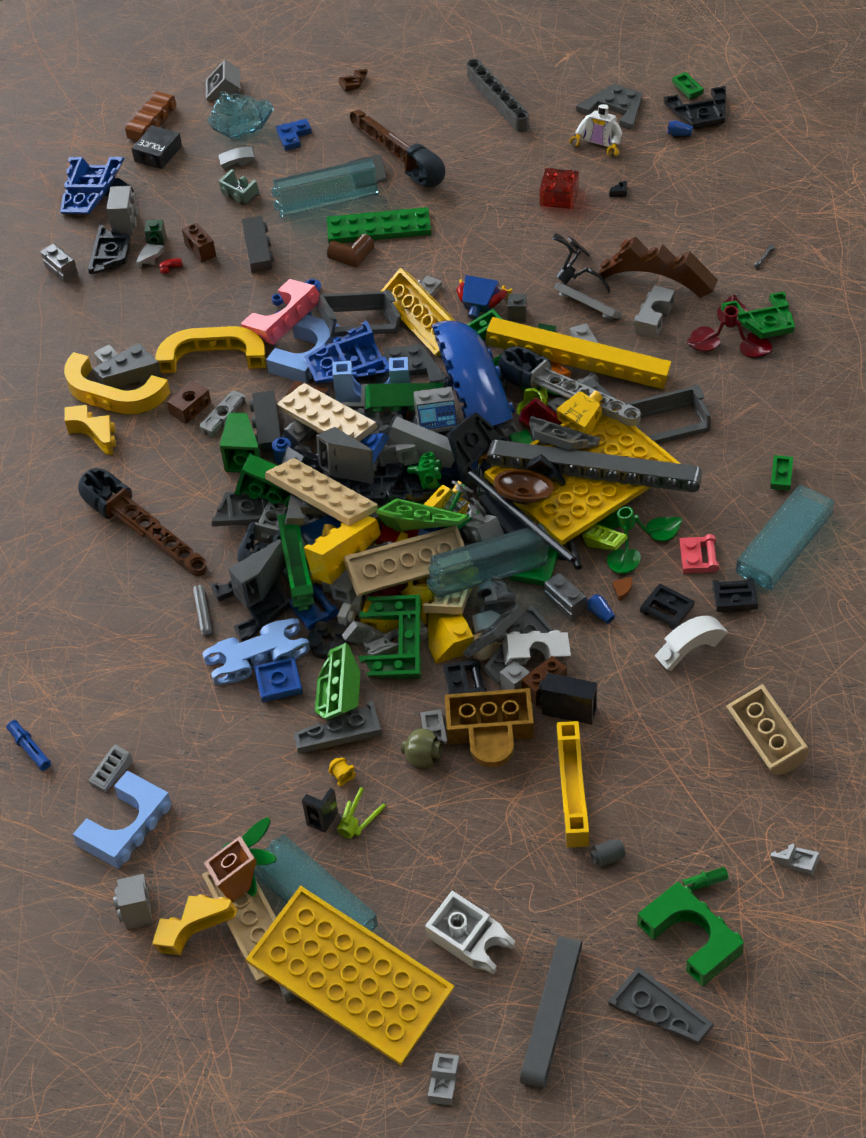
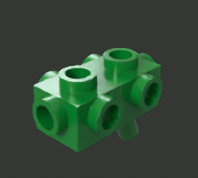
M427 452L420 457L418 466H408V473L419 476L423 489H436L440 486L439 479L441 478L442 464L441 460L436 458L435 453Z

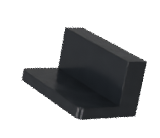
M329 788L322 800L308 794L302 799L306 825L326 833L338 814L335 790Z

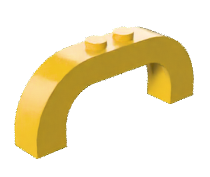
M237 326L192 328L176 332L159 345L155 357L159 362L161 373H176L178 360L183 355L194 351L240 350L246 354L248 369L267 367L265 347L261 337L250 329Z
M73 352L65 364L64 373L70 393L81 402L120 414L144 413L159 406L171 393L168 380L153 375L142 387L131 391H124L87 380L85 378L92 370L89 356Z

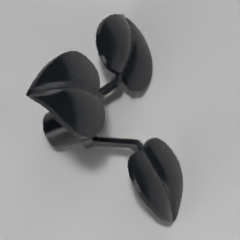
M555 233L552 240L561 242L570 251L564 265L555 276L566 285L572 278L576 279L577 276L588 272L598 277L605 284L609 294L610 286L608 282L593 269L586 267L578 273H574L576 269L572 265L580 253L584 252L588 257L590 253L572 237L567 236V239L570 241L569 243L560 234ZM573 252H574L576 255H575L574 258L571 260V262L568 263L569 260H570V258H571V256H572V254H573Z

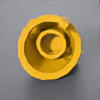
M413 581L408 582V587L401 591L402 595H420L422 608L423 604H430L435 596L433 583L431 582L413 585Z

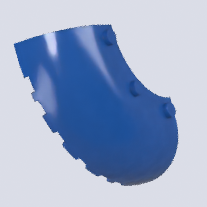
M441 321L432 324L431 326L447 374L453 379V388L459 403L464 404L461 407L464 418L466 419L472 413L477 412L492 426L512 419V413H515L512 402L508 403L499 378L502 376L499 366L495 367L491 349L487 348L481 336L472 327L458 321Z

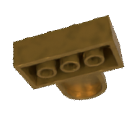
M530 688L445 695L448 745L470 743L473 759L482 766L498 767L507 763L514 752V739L534 738Z

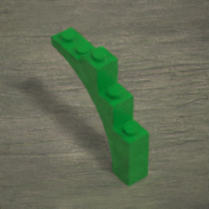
M287 513L277 515L293 608H298V611L309 610L310 606L314 605V592L306 563L300 525H286Z

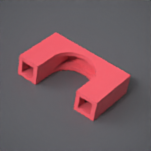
M289 279L278 289L285 304H288L283 310L269 316L252 313L241 323V326L254 331L261 337L263 342L274 345L318 304L320 294L315 285Z

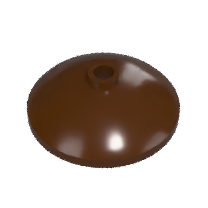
M507 470L499 473L494 479V488L502 497L522 505L543 502L552 496L554 485L549 478L530 470Z

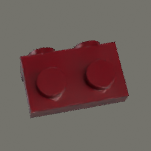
M537 397L520 412L519 422L530 431L529 421L531 416L558 425L563 424L558 420L557 414Z

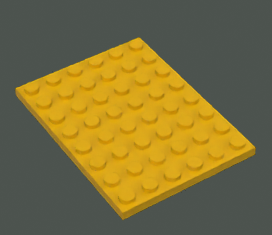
M603 414L589 434L601 438L599 446L575 449L681 464L636 426H628L619 422L618 419H612ZM564 423L561 424V426L570 428V427H568V426H567L566 424H564ZM535 440L534 442L530 443V444H533V445H540V446H548V447H556V448H557V446L552 445V444H550V445L542 444V443L539 442V440ZM493 466L484 472V477L494 485V479L499 473L516 468ZM562 475L566 480L565 485L559 486L557 482H552L554 485L553 494L547 500L530 505L514 504L556 541L564 545L651 487Z

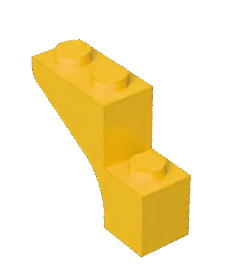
M87 405L65 407V424L68 434H86L91 437L105 455H113V447H116V439L113 434L116 433L115 423H111L110 416L93 417L92 412L88 411Z
M202 894L188 896L181 920L175 917H170L169 919L160 918L152 944L159 953L181 956L186 942L192 935L235 918L238 910L232 901L226 897L215 899Z

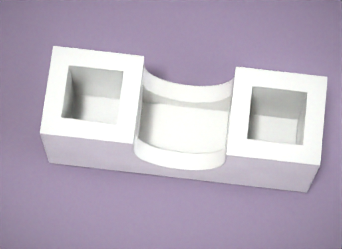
M559 630L548 633L532 631L528 634L510 632L502 641L505 665H510L515 660L520 665H525L530 659V649L540 650L545 657V661L553 656L559 662L566 663L571 656L568 632L561 633Z

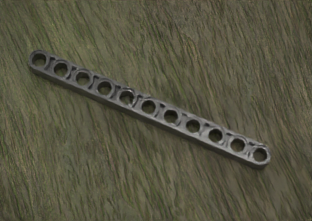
M494 440L490 443L486 458L487 462L493 466L528 470L526 468L527 462L542 454L565 476L685 492L698 491L702 478V470L693 465Z

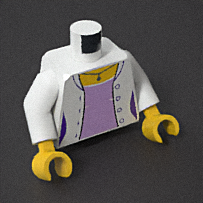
M599 105L598 111H594L582 120L575 132L576 136L571 137L569 143L572 144L577 139L575 146L578 147L581 144L580 137H582L584 141L607 146V154L610 156L612 150H615L614 156H618L619 149L617 146L620 144L622 130L617 122V117L608 114L609 107L607 105Z

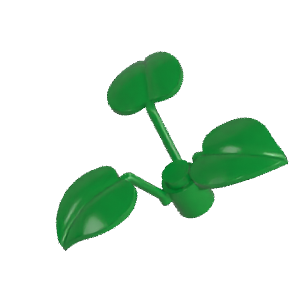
M622 507L597 522L596 525L615 530V527H621L624 529V534L628 537V530L633 529L635 522H637L646 534H651L653 540L664 542L671 540L677 535L682 524V518H654L647 523L646 528L639 520L638 515L634 516L632 508ZM628 538L625 541V550H613L607 557L609 568L619 574L632 572L641 562L640 552L635 549L629 550Z

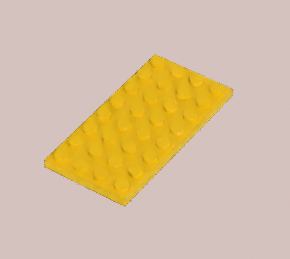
M301 885L245 959L246 963L400 1066H402L454 990L453 984Z

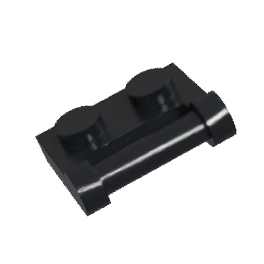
M754 578L727 582L712 580L716 612L758 609Z
M659 584L641 605L640 612L661 620L674 630L680 626L683 619L692 610L695 601ZM653 604L674 614V618L653 608Z
M478 659L443 665L449 694L487 692L483 685L480 673L481 665ZM467 670L472 672L475 688L470 689L466 675Z

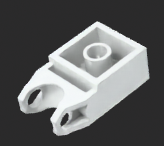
M454 891L450 892L425 925L427 938L471 967L485 970L492 974H495L497 971V966L485 953L486 950L494 945L513 949L515 946V940L505 932L500 923Z

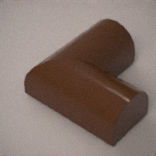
M361 234L352 246L332 241L327 249V258L358 267L375 247L374 241L367 234Z

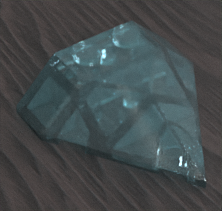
M221 91L220 98L216 100L211 111L212 115L208 117L207 121L213 130L231 139L240 138L242 135L255 133L257 130L262 129L273 112L274 107L266 99L257 101L255 97L236 93L231 95L227 94L226 91Z

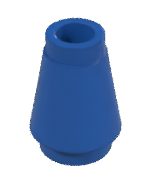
M676 120L669 121L667 134L671 135V137L691 136L693 126Z
M595 594L587 601L588 610L606 624L615 619L616 615L603 596Z

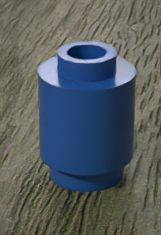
M284 437L277 438L272 443L274 459L279 465H281L286 447H292L290 440Z

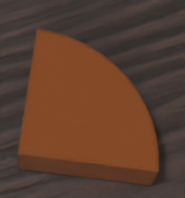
M632 577L612 581V587L618 601L626 598L632 589Z

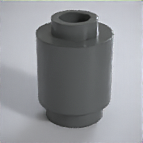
M611 839L593 845V851H590L593 863L598 864L599 867L620 861L626 855L625 848L620 839Z

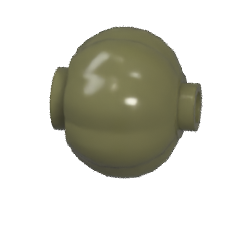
M428 729L414 730L401 745V752L405 754L407 761L416 768L426 769L432 767L436 762L432 761V758L440 759L442 756V742H439L438 737Z

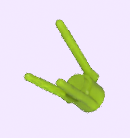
M362 787L359 789L353 804L351 801L347 802L341 822L337 827L338 833L349 839L354 835L359 836L361 831L386 807L385 804H382L358 826L359 821L353 814L364 791Z

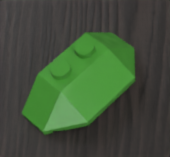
M347 643L329 650L328 659L323 664L317 679L315 712L326 720L357 707L359 703L360 670Z

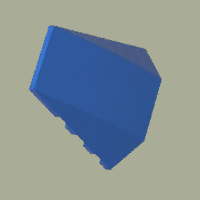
M69 157L68 162L70 166L66 172L68 179L64 184L66 191L62 197L60 213L90 214L107 193L125 158L109 157L106 165H89L83 157Z
M367 321L361 323L362 326L358 329L353 328L349 330L348 334L344 337L335 338L332 340V344L328 346L323 345L304 356L316 383L333 382V362L351 361L354 379L389 372V363L385 356L382 357L376 346L373 332Z

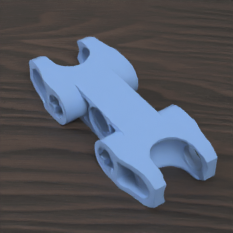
M291 618L275 621L265 625L260 630V636L241 643L237 638L232 637L206 649L202 653L206 665L224 664L211 673L214 684L236 683L250 677L253 671L252 668L256 665L294 657L296 660L308 653L310 645L307 639H288L301 630L298 619ZM214 653H218L217 655H215V656H213V657H209L210 655H212V654H214Z

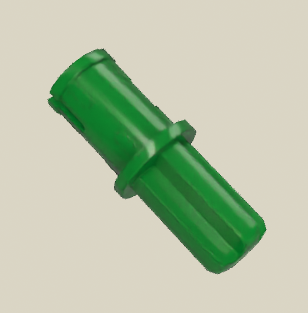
M721 867L708 872L701 871L699 875L682 879V883L685 886L689 885L687 887L691 891H695L704 887L708 889L710 885L728 880L729 876L726 868Z

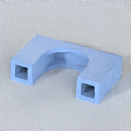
M306 314L293 326V334L295 338L315 344V347L304 353H291L274 348L266 359L268 373L308 383L313 378L304 356L323 345L328 346L332 344V340L337 337H330L329 328L324 319Z
M408 357L389 358L390 377L384 384L410 383ZM351 361L333 362V382L336 401L340 403H361V384L353 377Z
M129 771L125 772L114 785L118 799L139 810L136 820L126 828L109 830L86 818L73 833L78 847L117 869L129 860L131 853L143 843L145 836L156 827L159 819L168 813L172 805L167 791Z

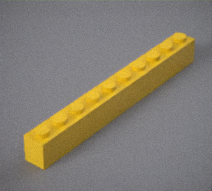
M492 317L486 331L485 345L505 350L511 347H522L538 354L540 357L548 358L552 362L660 389L665 388L669 376L671 361Z

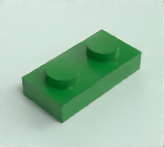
M687 72L672 77V83L689 99L704 94V88Z
M774 455L770 489L790 491L794 457Z

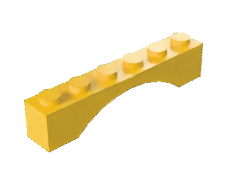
M557 722V743L566 847H588L589 827L583 784L579 722Z

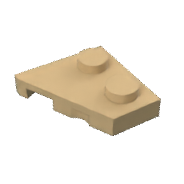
M448 585L442 592L434 596V601L431 604H423L424 613L463 614L470 594V585Z

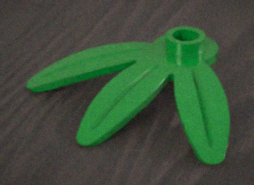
M269 817L255 823L242 837L256 859V865H270L277 860L276 855L269 851L250 849L267 832L271 823ZM254 874L250 889L247 891L251 897L257 893Z

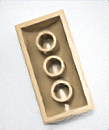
M763 684L726 705L728 711L772 774H786L796 769L805 761L809 754L808 746Z

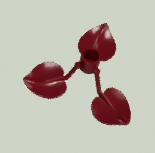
M735 294L723 302L737 301L743 310L747 312V308L739 301ZM720 305L717 310V318L721 321V324L716 333L712 328L702 326L695 329L687 340V344L695 350L703 352L712 351L720 345V339L717 336L720 335L723 326L726 325L732 328L736 325L743 340L740 344V351L745 356L757 358L772 352V346L766 338L761 339L754 333L748 334L747 338L744 336L740 321L738 320L739 310L735 306H727L723 312Z

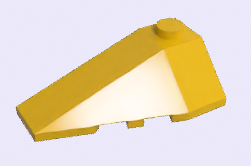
M428 613V643L435 664L463 656L462 652L474 642V636L463 615Z

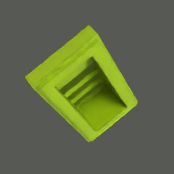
M596 524L588 528L582 535L587 547L617 550L628 538L626 534Z

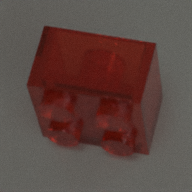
M545 168L539 189L540 206L574 209L579 190V171Z

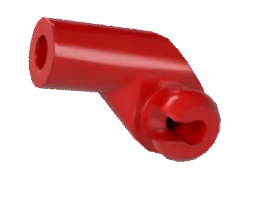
M182 258L168 259L159 264L162 274L169 273V268L183 267Z

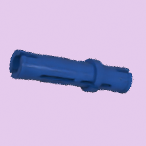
M17 720L10 721L6 728L15 738V743L26 751L41 771L47 770L51 766L50 759L46 757L31 739V734L25 731Z

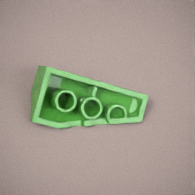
M398 498L377 509V515L384 525L398 532L454 526L468 519V515Z

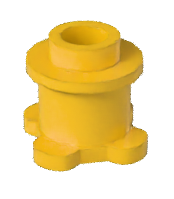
M335 758L331 761L328 772L336 777L339 787L344 786L348 781L356 777L355 767L353 765L348 766L345 758Z

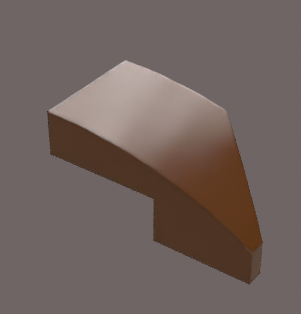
M355 70L354 76L339 77V84L344 91L358 89L362 85L368 70Z

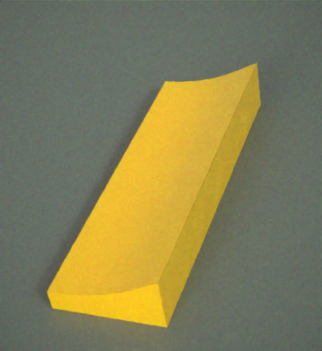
M400 267L381 291L390 290L396 299L393 304L401 315V320L434 355L440 357L441 353L431 325L441 321L456 320L410 273Z

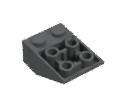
M336 427L316 435L318 464L322 471L333 477L370 484L374 483L373 452L371 448Z
M280 539L228 568L234 595L246 609L266 597L286 568Z

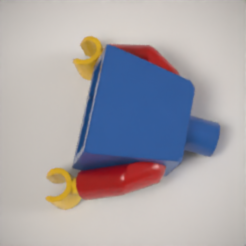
M465 275L464 282H462V279L459 280V286L456 289L459 300L463 303L465 309L469 310L468 317L471 319H477L480 312L486 313L490 311L491 308H494L504 298L508 299V294H512V288L506 290L504 285L502 290H500L501 288L497 280Z

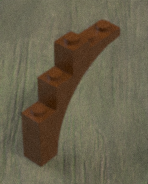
M636 236L630 240H625L620 246V251L614 257L605 259L602 262L599 274L604 278L613 274L631 271L662 275L684 285L699 298L713 292L718 281L690 251L675 257L663 244L657 247L654 246L649 250Z

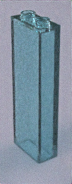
M372 158L273 180L274 187L271 188L272 196L276 199L273 201L274 209L279 212L280 217L378 195L376 168Z
M799 484L737 559L736 573L744 578H754L755 583L772 590L831 517L834 500Z
M538 524L543 530H545L542 524ZM524 528L433 555L428 566L429 579L427 580V586L430 591H433L436 598L479 586L483 580L489 579L491 575L499 576L502 579L545 566L549 545L531 529Z
M284 834L278 839H274L269 847L265 849L276 855V862L270 865L255 866L254 875L286 903H288L301 885L371 932L378 926L376 913Z

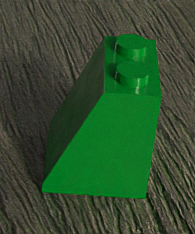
M228 413L220 442L225 472L241 473L250 454L260 457L258 444L247 413Z

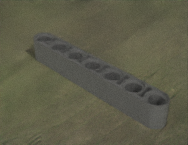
M469 60L467 62L468 79L516 131H527L529 129L528 111L480 60Z
M559 936L557 939L521 1071V1084L542 1089L546 1086L581 954L582 941L562 936Z

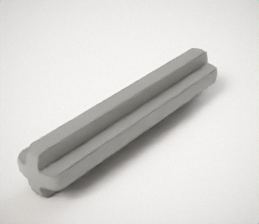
M194 586L193 592L201 634L204 636L210 635L212 628L204 586Z

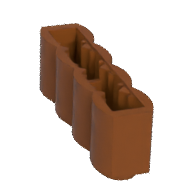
M156 91L151 99L144 104L142 110H139L134 119L130 120L126 125L127 138L138 141L152 125L160 127V123L164 122L168 118V114L176 108L175 96Z

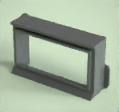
M390 290L319 295L317 311L319 310L328 326L330 337L345 336L349 330L353 328L358 329L362 326L336 327L337 319L334 312L381 310L389 324L369 325L373 334L397 333L401 315L393 304L396 299Z
M699 385L625 403L626 406L629 404L638 408L641 418L693 406L701 423L649 435L648 437L657 444L710 431L711 415L702 400L704 399V393ZM630 415V416H628V418H635V417H637V416H635V415Z

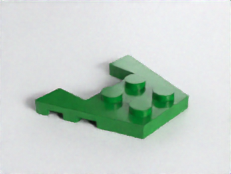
M785 292L770 294L769 301L773 307L745 312L737 301L726 302L721 305L723 312L727 306L737 307L740 324L761 339L794 333L795 325L792 314L788 309L789 304L785 299Z

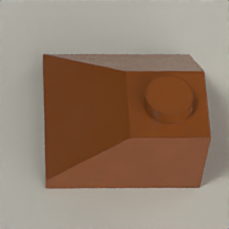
M239 836L205 861L204 864L217 887L226 898L233 902L250 889L257 861L243 838Z

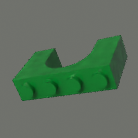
M678 881L638 913L637 925L652 940L678 922H692L701 926L706 931L709 937L708 942L687 960L686 972L702 987L743 954L744 941L737 932L729 929L721 917H716L705 902H700L690 888L683 886Z

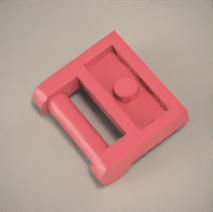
M707 534L704 537L679 538L683 574L711 573L719 570V562L716 560L714 546L716 544L715 535ZM707 546L708 563H703L701 547Z

